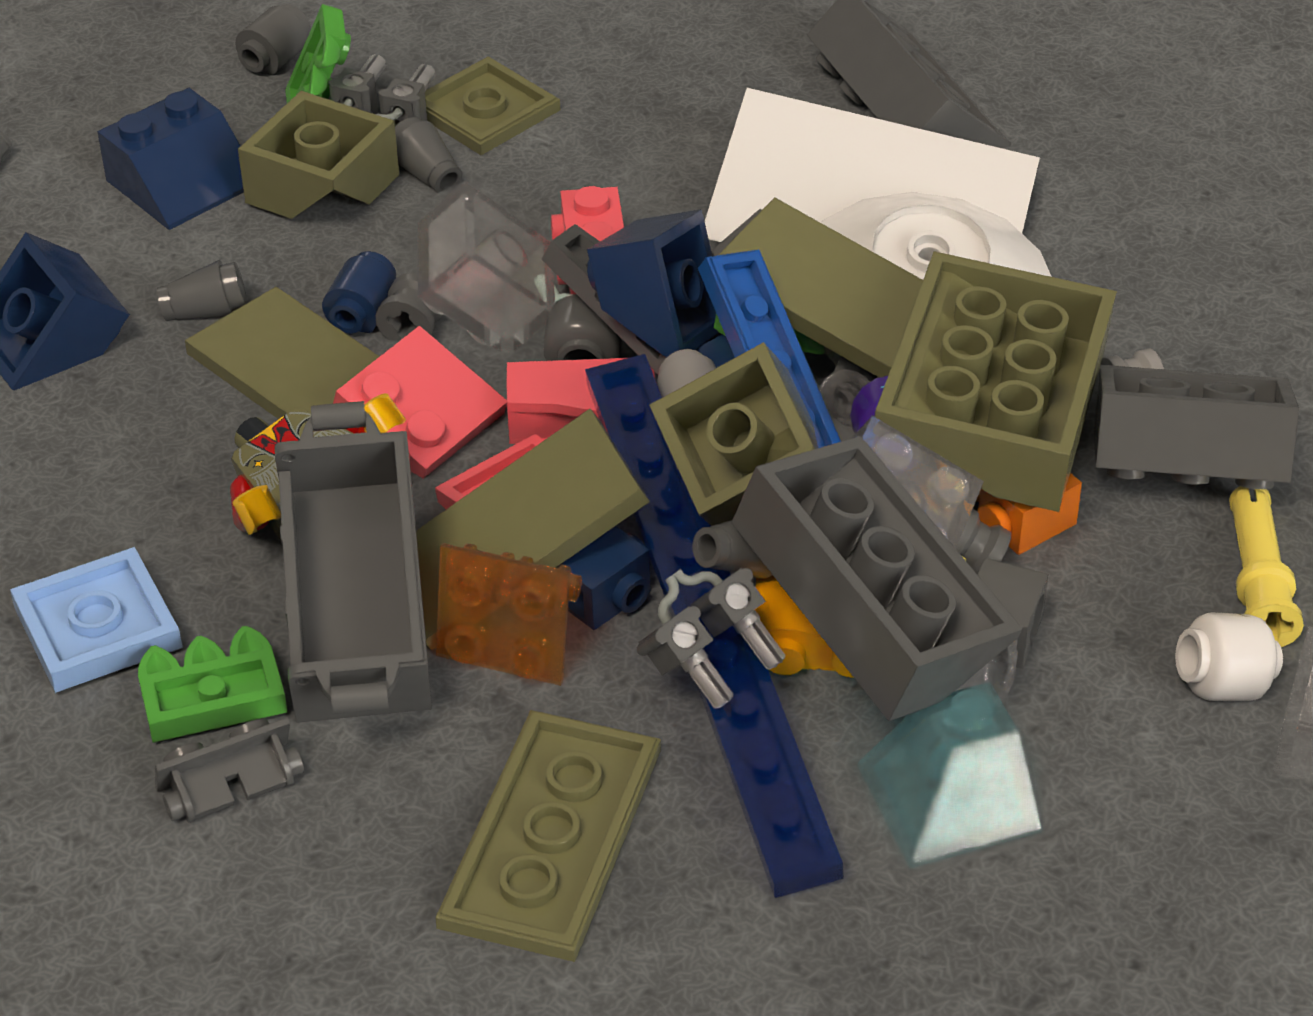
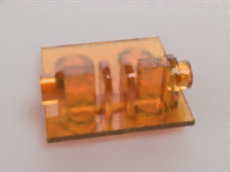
M443 543L440 546L436 656L463 664H471L517 675L525 679H534L561 686L564 677L568 601L576 602L582 586V577L572 574L571 567L567 565H561L559 568L541 564L536 565L533 558L523 556L519 561L515 560L514 554L510 552L497 555L477 550L475 544L467 543L462 548Z

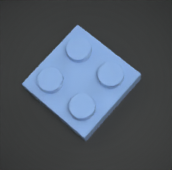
M135 547L10 589L16 613L55 693L138 664L151 646L156 645L168 652L183 648L179 628Z

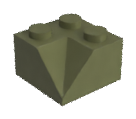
M300 91L238 148L245 203L293 219L330 192L370 205L399 176L394 120L304 91Z
M764 342L649 405L699 516L711 526L733 520L756 466L818 448L813 421L787 367Z

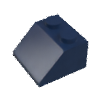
M191 88L172 93L164 100L139 112L128 114L118 122L97 131L106 181L168 230L244 193L238 153L240 144L221 110Z
M702 209L638 219L587 249L589 257L587 264L588 279L592 288L597 291L601 309L666 358L679 350H695L719 333V331L714 329L716 311L698 270V267L706 257L713 256Z
M25 232L0 270V375L14 391L103 355L110 343L117 337L121 327L130 315L80 254Z

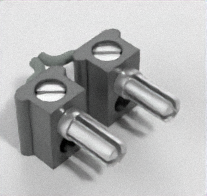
M376 54L370 56L360 71L344 68L337 79L329 81L330 100L394 120L396 126L401 121L410 117H418L422 121H427L425 90L434 79L435 70L430 65L426 67L425 64H421L409 81L394 78L387 89L379 91L381 114H378L375 82L385 69L386 61L380 55L376 57Z
M740 568L725 580H722L717 574L712 572H700L693 576H688L680 569L665 580L669 591L658 607V617L662 625L639 641L637 646L638 654L641 656L648 655L662 676L681 665L685 672L691 675L706 698L716 709L728 703L733 697V692L707 658L708 655L703 647L712 642L713 638L699 621V617L713 637L733 626L737 633L743 636L766 669L776 667L785 659L784 652L760 621L761 617L755 610L766 601L751 582L753 572L748 568ZM678 582L685 586H695L702 582H710L714 585L711 590L691 603V607L688 606L670 618L668 609L677 599L679 593Z

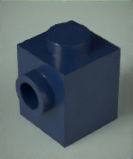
M614 526L548 573L549 597L591 629L596 630L622 611L631 613L637 610L646 600L648 593L651 591L649 549L635 535L626 534Z

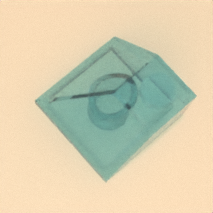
M991 682L956 690L942 702L907 715L858 761L857 767L910 869L1038 834L1042 831L1019 731Z

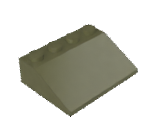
M934 251L878 402L874 421L996 498L1059 512L1106 348L1117 291Z

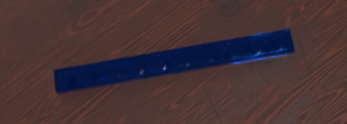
M643 354L585 369L587 387L599 420L650 500L649 503L634 512L646 548L649 549V556L664 597L669 591L665 580L680 569L688 576H693L700 572H712L717 574L722 580H725L731 575L730 572L704 568L694 558L692 546L696 533L704 527H711V525L699 516L649 406L661 399L662 396L646 355ZM678 582L679 593L677 599L669 607L671 616L674 617L688 606L691 607V603L711 590L714 585L710 582H702L695 586H685ZM699 617V621L713 638V641L703 647V649L707 653L709 661L733 692V697L724 706L716 709L699 687L698 690L774 897L778 898L844 879L842 859L768 669L764 667L740 633L738 634L733 626L713 637Z

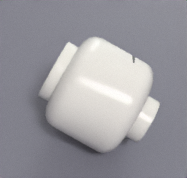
M1210 612L1197 617L1191 626L1180 635L1176 645L1175 659L1179 676L1187 683L1196 696L1208 701H1252L1261 698L1271 687L1273 679L1279 675L1283 664V653L1280 644L1274 638L1272 630L1263 619L1250 614Z

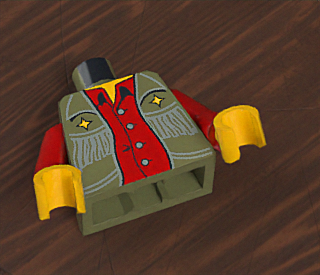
M386 393L380 394L364 404L365 411L372 417L380 433H387L391 428L406 421V418ZM305 408L292 409L271 425L261 418L252 417L245 420L236 431L234 439L238 449L234 451L231 461L238 477L230 486L233 522L242 532L251 535L269 525L281 540L280 490L274 447L278 442L300 440L305 424L311 417V411ZM366 427L314 431V437L366 433Z

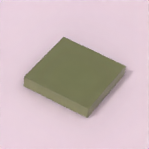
M489 56L425 91L427 121L479 155L485 154L561 110L559 98Z

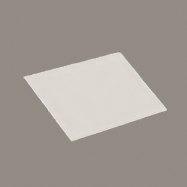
M747 88L705 218L706 230L709 240L722 242L756 211L763 209L774 197L821 223L822 220L862 199L917 192L963 199L1007 219L1022 233L1040 157Z

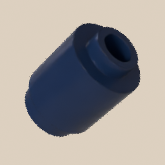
M371 251L361 252L357 256L349 258L323 298L322 309L327 320L344 333L372 332L376 327L375 315L382 301L388 297V291L396 279V270L393 264L385 256Z

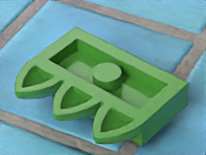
M324 4L321 5L285 89L287 103L300 91L329 99V81L332 80L330 76L336 64H344L351 43L350 34L345 33L341 9Z
M242 626L235 634L230 646V656L228 657L225 656L223 650L215 642L200 635L196 636L187 648L184 666L180 667L178 661L171 653L154 645L146 651L138 667V679L153 743L287 713L285 693L272 647L260 632L248 626Z

